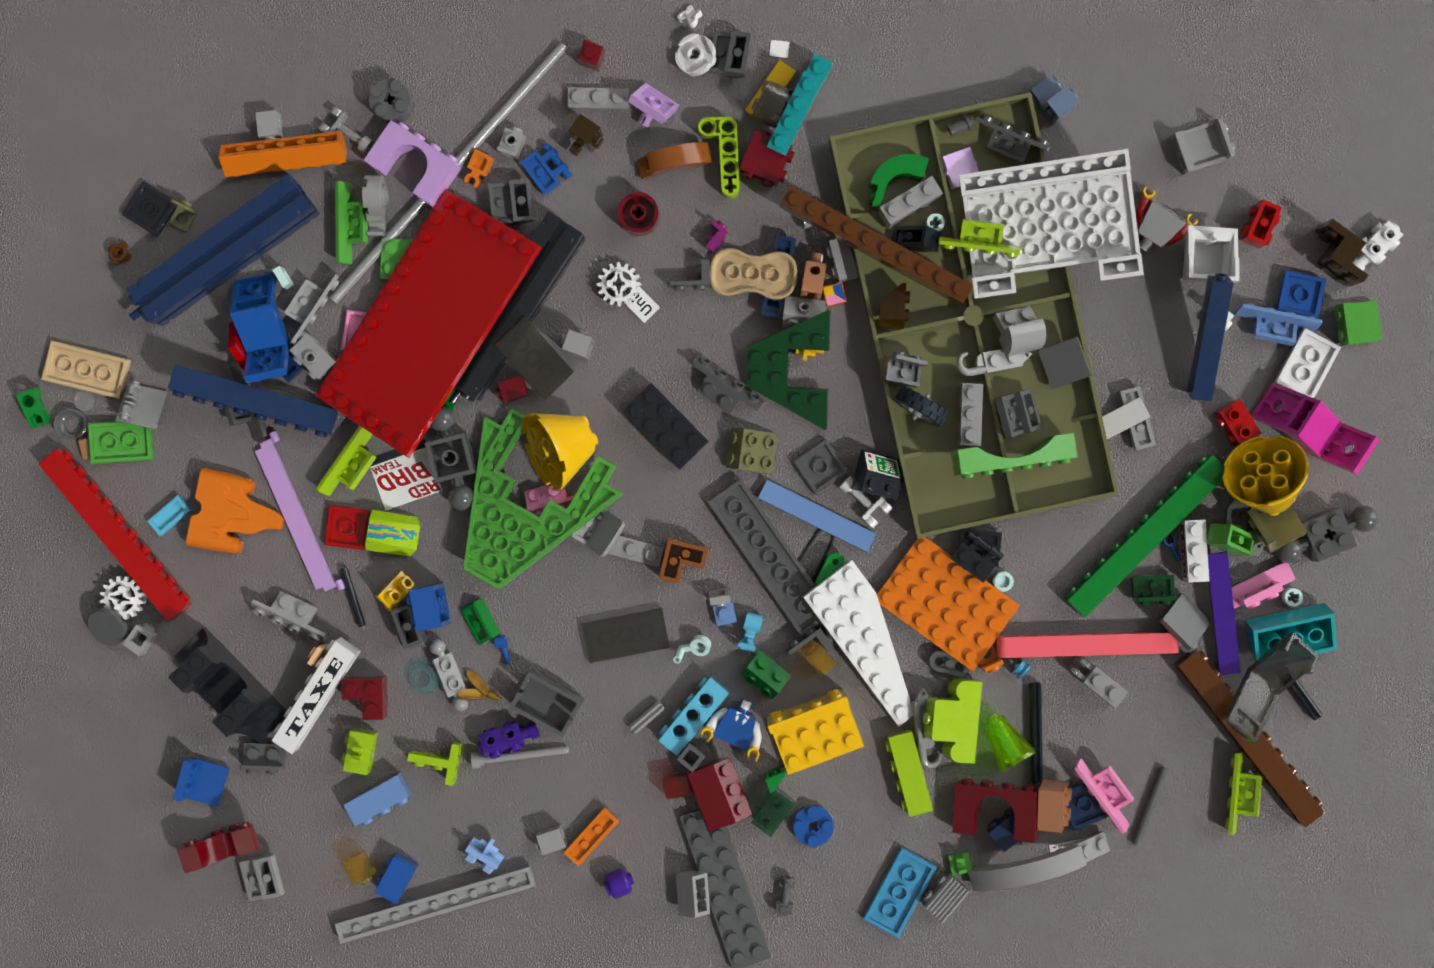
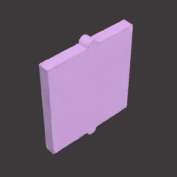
M971 147L940 157L945 169L944 174L948 177L951 189L961 187L959 175L979 172L978 162L974 159Z

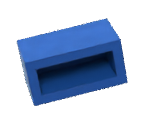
M399 853L394 857L390 856L384 866L387 868L385 874H380L375 883V886H377L375 893L397 904L419 864Z

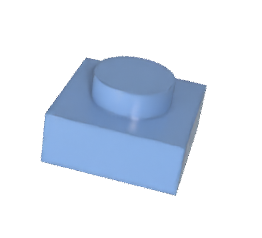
M733 602L720 607L713 606L717 626L737 622Z

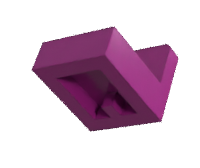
M712 219L710 225L717 233L713 232L707 238L706 242L708 244L706 249L713 254L727 238L728 232L726 231L727 227L721 221L715 222Z

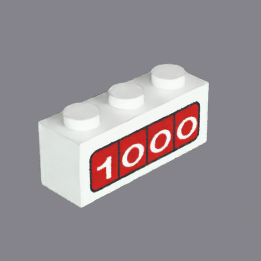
M1204 519L1182 520L1179 523L1182 580L1184 582L1209 581L1206 521Z

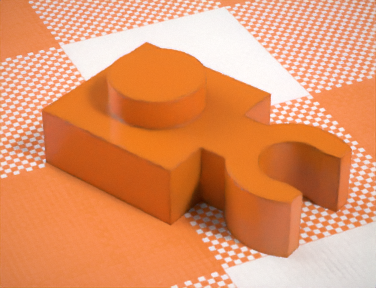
M475 149L467 166L472 171L465 176L464 182L469 183L473 177L475 179L473 187L478 188L481 185L480 176L487 177L495 158Z

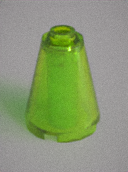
M995 713L986 719L988 721L985 724L986 731L1001 773L1036 754L1034 748L1003 715L998 716Z

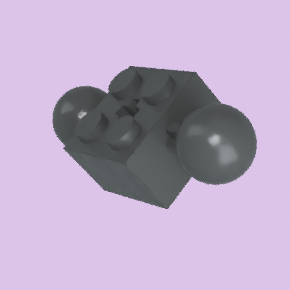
M442 406L431 424L434 430L439 431L441 439L427 442L425 447L434 482L441 483L451 480L453 488L449 493V502L454 509L464 511L472 506L474 492L464 484L463 477L476 474L477 467L468 434L462 433L452 436L451 428L455 422V415L450 408ZM450 453L456 457L454 463L447 459L450 457Z
M1359 506L1352 512L1351 518L1346 520L1341 508L1328 509L1302 520L1301 523L1306 529V534L1301 539L1289 542L1275 550V554L1280 561L1290 564L1298 561L1302 556V552L1307 550L1311 561L1320 562L1356 547L1357 544L1351 531L1355 529L1362 532L1373 530L1378 524V514L1370 506Z

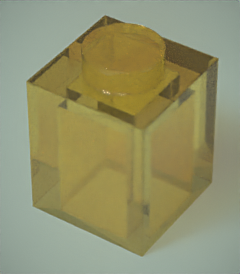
M814 644L806 651L808 653L805 656L821 677L837 665L836 661L822 644L818 646Z
M365 850L343 863L354 885L359 882L361 885L372 880L371 876L376 872Z

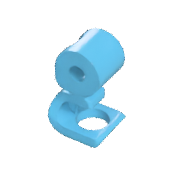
M747 612L743 626L745 634L743 639L738 642L737 648L755 652L756 647L753 640L755 634L760 632L763 620L762 615Z

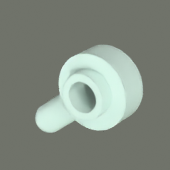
M704 635L694 636L691 643L678 646L673 661L677 664L680 663L684 653L690 651L697 656L707 655L711 648L710 639Z

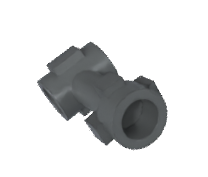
M782 876L781 880H779L782 894L781 901H776L775 913H779L780 916L792 915L793 902H789L790 888H794L795 882H793L794 878L790 876Z

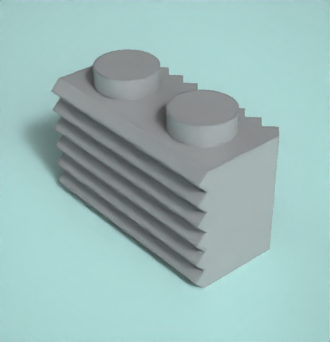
M947 873L946 876L943 874L937 880L936 888L933 891L929 890L923 897V906L942 923L969 893L968 888L950 873Z

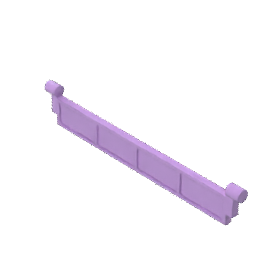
M277 431L269 433L271 439L260 443L261 449L255 451L313 585L316 590L323 587L325 592L337 587L338 591L345 589L343 580H334L274 443L280 441Z

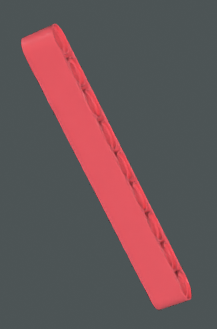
M1169 631L998 636L996 639V656L998 658L1179 653L1178 640Z

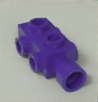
M507 722L502 725V728L484 730L483 734L479 735L480 741L477 742L480 754L484 753L486 757L490 756V759H496L502 756V752L508 750L510 753L520 751L522 749L521 746L525 745V739H535L540 737L535 722L528 723L527 726L520 728L518 722ZM513 732L514 736L512 738H508L507 734ZM494 739L493 744L489 745L487 743L488 740Z

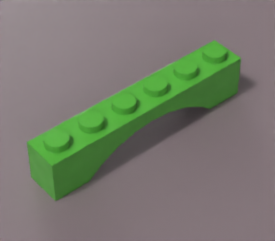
M1074 433L1046 437L1033 451L1017 458L994 456L978 447L951 451L954 476L962 475V479L975 477L974 473L981 472V476L994 474L993 470L1000 469L1001 473L1011 472L1013 467L1020 466V470L1033 468L1032 464L1039 463V467L1051 466V461L1058 460V464L1071 463L1070 458L1078 457Z

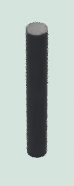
M348 567L340 569L358 627L364 626L366 622Z

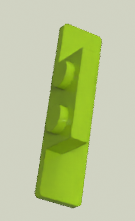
M963 219L960 239L939 237L938 244H941L946 249H954L955 246L963 247L964 251L969 252L981 249L986 254L1004 252V255L1009 257H1017V254H1022V247L1002 244L1004 224Z
M361 426L355 430L349 442L344 446L342 452L316 487L318 492L330 496L340 481L351 490L356 488L377 458L364 447L373 434Z
M1240 751L1236 752L1235 756L1231 758V768H1234L1233 776H1230L1229 788H1232V794L1228 797L1227 801L1230 816L1226 818L1225 828L1228 829V835L1236 833L1238 814L1259 816L1262 775L1242 772L1243 752Z

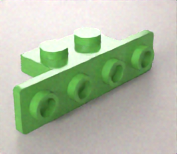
M342 181L335 182V255L337 263L352 264V244L368 243V222L365 215L368 208H363V201L352 202V185Z

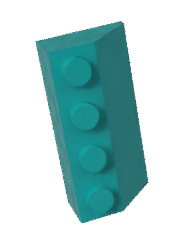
M1326 603L1245 620L1247 640L1257 667L1338 649L1335 614Z

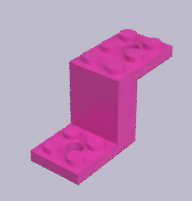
M1272 382L1251 415L1254 420L1287 433L1308 455L1356 475L1380 441L1374 435L1342 423L1322 401ZM1283 404L1280 410L1275 411L1278 405ZM1354 445L1353 450L1351 452L1346 453V449L1349 446Z

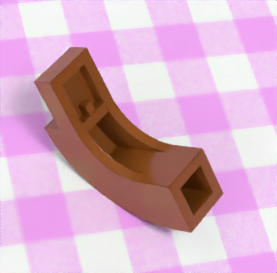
M697 142L674 145L646 153V156L637 159L641 179H648L671 170L699 168L712 163L708 143Z

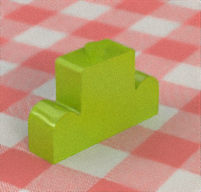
M956 678L948 685V692L951 698H927L926 712L923 715V722L925 724L924 737L933 741H946L943 744L942 753L947 759L958 763L975 764L982 682L975 679Z

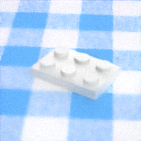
M1306 328L1302 329L1274 383L1314 398L1341 347Z

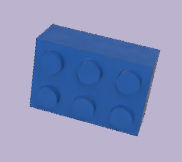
M444 583L409 591L407 602L413 611L411 623L413 628L416 627L417 632L439 628L451 623Z

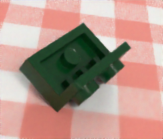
M1174 575L1131 576L1132 601L1139 602V605H1151V601H1159V604H1172V600H1178V597L1175 595Z

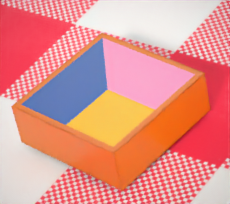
M842 282L823 287L827 307L847 302Z

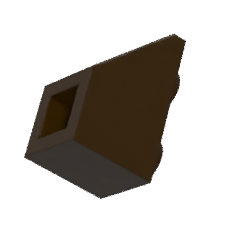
M907 283L900 284L881 299L879 328L904 329V322L909 320V309H905V303L909 304L910 291H906Z

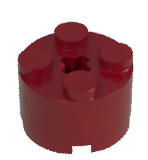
M644 192L630 193L622 199L618 206L619 221L623 229L631 235H648L654 231L659 223L660 214L655 200ZM638 210H641L642 214H644L640 218H636V215H634V213H638Z

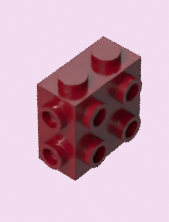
M755 130L740 166V172L747 179L753 180L756 178L761 180V184L771 188L773 185L778 186L779 181L783 183L787 171L784 170L786 164H791L794 157L793 145L790 146L786 156L767 147L771 139V133L765 130H760L759 132Z

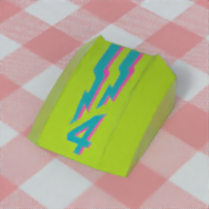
M372 510L365 541L366 550L410 557L417 550L420 532L418 518L416 516Z

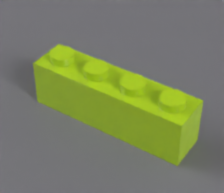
M911 729L887 735L888 741H885L887 753H892L893 760L890 761L893 773L897 772L899 779L895 783L898 793L902 792L904 800H900L903 812H907L909 817L933 811Z

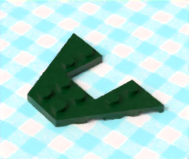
M827 309L820 314L809 317L800 323L791 325L780 332L771 334L747 346V387L823 430H827L829 389L789 387V349L829 351L831 309Z

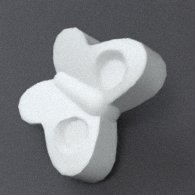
M689 5L685 11L677 15V19L680 23L687 22L691 28H694L698 23V19L702 16V12L700 9L695 10L692 5Z

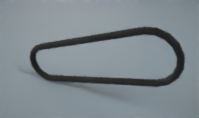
M818 529L798 559L799 563L822 530ZM831 535V541H830V543H829V545H828V547H827V549H826V551H825V553H824V555H823V558H822V560H821V562H820V564H819V566H818V568H817V570H816V572H815V574H814V576H813V578H812L813 583H814V581H815V579H816V577H817V575H818V573H819V571H820V569H821V567H822V565H823V562H824V560H825V558H826V556H827V554H828V552H829V550H830V548H831V546H832V544H833L834 536H832V535Z

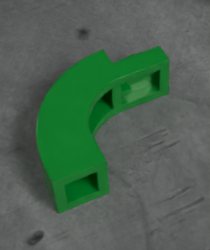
M903 154L884 162L874 173L868 185L869 188L875 189V191H871L869 196L870 209L878 211L887 184L892 180L908 178L920 182L924 177L929 158L915 154Z

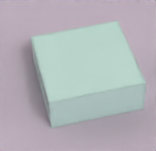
M278 266L273 269L283 288L288 290L295 286L285 268Z

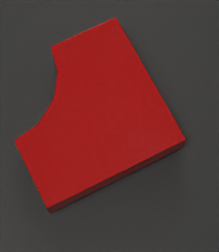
M230 322L228 350L244 371L247 353L234 322Z

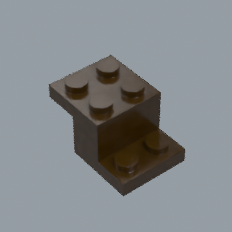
M1334 219L1320 224L1315 232L1319 234L1318 237L1321 240L1331 243L1317 262L1321 269L1327 274L1336 276L1338 282L1344 286H1353L1364 282L1369 275L1352 262L1366 242Z

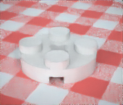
M693 33L684 37L678 44V52L675 53L676 63L682 71L690 76L702 75L715 65L717 60L715 57L716 49L712 41L706 36ZM695 50L700 52L697 59L691 58Z

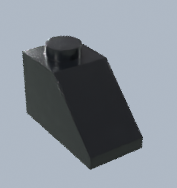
M894 226L892 241L912 251L938 252L941 232L929 226Z

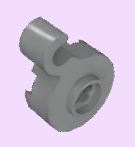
M365 175L364 181H367V186L362 187L363 208H368V211L365 213L369 223L367 236H385V212L389 202L388 187L385 184L384 176Z

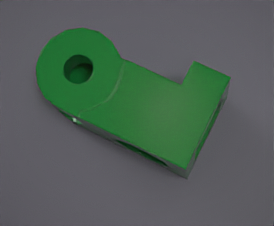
M40 387L16 394L24 416L33 429L50 423V415L41 397L43 394Z
M839 553L829 554L814 583L818 585L843 566V556Z

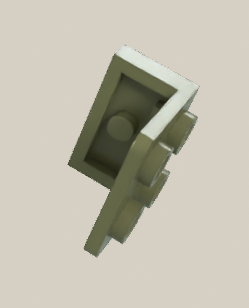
M731 428L728 437L729 447L726 455V468L771 474L774 467L777 434L743 428Z
M1291 506L1276 516H1271L1264 512L1258 513L1255 508L1247 511L1249 516L1247 523L1252 530L1257 531L1259 534L1257 538L1263 547L1266 546L1270 553L1306 534L1305 527Z

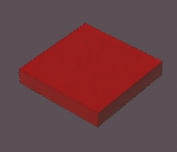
M329 505L324 545L365 550L370 510Z

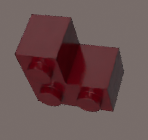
M387 676L345 677L341 679L342 700H362V720H383L388 717Z

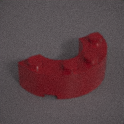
M249 821L244 823L238 822L228 826L229 830L224 831L223 828L212 831V836L199 841L192 839L184 842V847L177 850L184 873L204 868L234 855L241 856L260 849L261 846L253 823L249 824Z

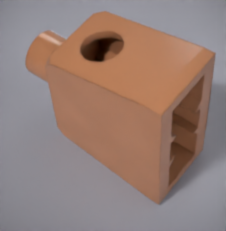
M811 253L810 261H806L800 298L821 299L826 264L822 263L823 254Z

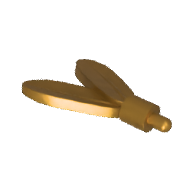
M467 670V679L475 689L459 691L457 693L458 698L462 700H477L487 697L493 701L495 699L501 700L497 693L489 690V687L476 672Z

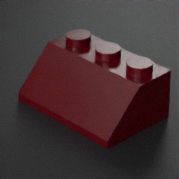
M730 757L716 759L693 772L685 774L708 832L734 824L752 815Z

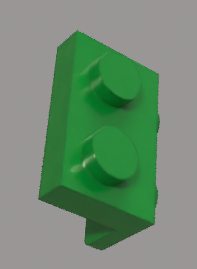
M760 650L741 673L749 684L755 685L764 696L771 699L779 694L792 676Z

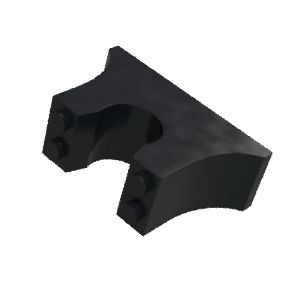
M206 627L202 628L175 655L179 667L168 678L182 692H196L212 705L217 713L212 723L226 737L232 734H243L260 743L285 719L284 714L287 710Z

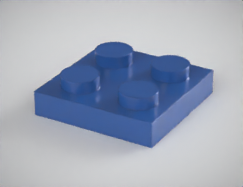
M1287 270L1284 271L1276 310L1294 312L1296 315L1313 316L1318 319L1326 279Z

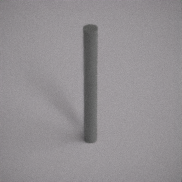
M1160 766L1132 841L1135 845L1140 846L1168 772V769Z

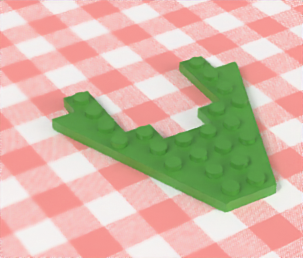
M512 408L502 425L487 417L483 421L463 567L467 572L499 590L622 496L620 491L607 485L616 466L597 456L567 509L549 500L540 517L509 501L507 497L517 481L503 474L500 470L522 434V419L525 416Z

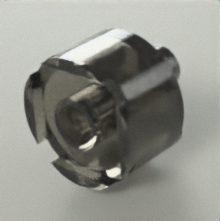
M765 80L761 88L763 93L760 99L756 98L753 103L754 119L776 129L789 103L788 100L794 91L774 81L769 82Z

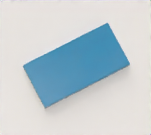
M900 846L862 919L899 939L937 866Z

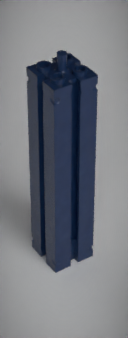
M286 174L279 182L272 184L139 279L136 284L128 287L127 291L130 294L128 296L130 301L135 306L140 305L129 316L134 321L142 316L146 322L165 326L171 319L179 316L305 226L311 219L319 216L320 212L307 197L298 181Z

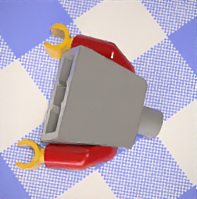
M1145 187L1141 192L1142 198L1136 209L1138 233L1143 235L1139 242L1140 248L1148 252L1153 243L1163 247L1164 245H1172L1183 240L1188 233L1187 226L1196 225L1198 219L1191 223L1189 217L1192 214L1184 218L1152 199L1155 195V190H1153L1151 195H1147L1145 192L1147 187Z

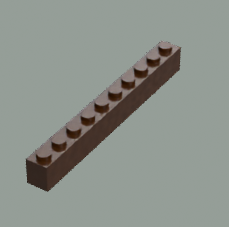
M792 186L789 187L780 203L779 208L959 306L964 304L973 287L971 283Z
M1194 650L1193 652L1186 653L1174 663V666L1259 774L1262 775L1263 779L1301 826L1308 827L1325 813L1321 808L1323 806L1321 801L1316 796L1312 797L1308 792L1310 787L1304 780L1297 778L1296 774L1298 772L1290 763L1286 764L1283 760L1285 756L1279 748H1274L1271 745L1272 739L1265 731L1261 732L1257 727L1259 725L1258 721L1252 715L1249 716L1245 712L1247 708L1240 699L1236 700L1232 695L1234 693L1233 689L1227 683L1223 684L1218 670L1215 667L1211 668L1207 663L1209 660L1201 650L1199 652Z

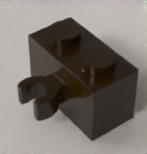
M579 114L569 129L572 139L575 140L569 151L576 157L583 146L593 152L595 148L599 149L604 141L601 127L582 114Z

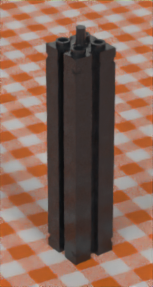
M547 211L543 221L540 222L530 238L531 241L540 245L542 249L453 389L455 391L448 400L453 405L457 403L461 396L472 402L474 400H482L485 392L488 391L572 262L580 246L585 242L586 238L582 232L568 225L551 212Z

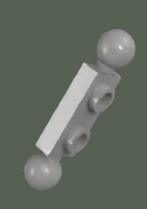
M434 639L431 641L429 648L433 654L437 655V658L431 661L446 698L453 696V708L456 711H464L468 707V700L458 698L457 693L466 689L452 652L445 654V642L441 639Z

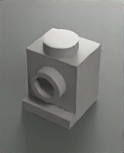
M511 126L510 129L505 128L500 144L497 147L498 153L519 160L526 140V136L522 134L523 130ZM511 137L515 138V142L513 144L508 143V140Z
M149 623L136 624L122 645L138 656L145 655L158 634L154 632L156 630L155 627ZM142 634L147 637L145 641L142 640Z

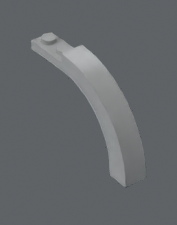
M1098 831L1067 847L1042 856L1004 864H983L968 871L973 891L1010 889L1070 873L1086 866V862L1109 852L1110 849L1105 832Z

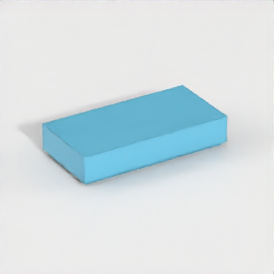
M177 495L148 519L147 522L159 536H163L188 515L192 509L180 495Z

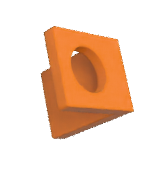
M993 645L990 647V656L983 658L979 663L984 672H994L1000 668V665L1004 664L1003 660L996 656Z

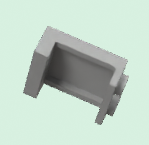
M1222 117L1186 131L1176 132L1170 136L1183 175L1229 160L1235 156V145L1233 141L1229 140L1227 134L1229 132L1228 125L1223 121Z

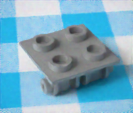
M137 381L128 383L116 421L156 430L168 392L140 386V383Z

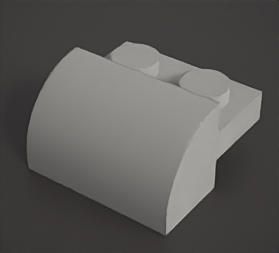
M1031 306L996 313L993 317L1001 333L998 340L1007 357L1041 349L1046 341L1045 323L1043 318L1037 320Z
M268 853L239 862L249 902L259 899L266 900L285 894L275 853Z

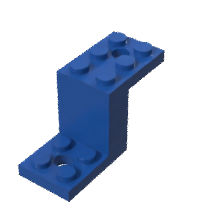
M274 272L243 278L234 282L230 315L247 353L244 370L246 383L260 382L264 379L279 378L287 375L290 338L274 301L277 281Z

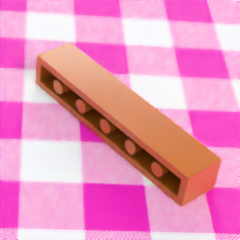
M342 131L221 145L218 157L225 177H239L247 174L257 175L272 171L280 172L282 170H298L306 167H320L322 165H339L346 163L348 151Z

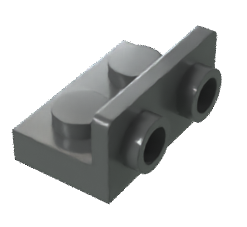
M245 742L243 763L240 765V769H246V773H258L259 770H266L267 774H278L279 771L285 768L286 750L276 743Z

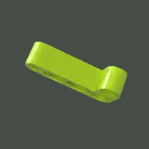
M731 117L703 118L698 124V132L701 138L705 140L719 139L722 194L727 199H735L740 191L736 121ZM708 124L713 127V130L710 133H704L702 127ZM724 124H731L733 130L730 132L723 131L722 127ZM726 144H732L734 150L728 153L723 150V147ZM727 164L735 166V170L732 173H727L724 170ZM728 179H732V186L736 188L733 189V193H729L727 189Z

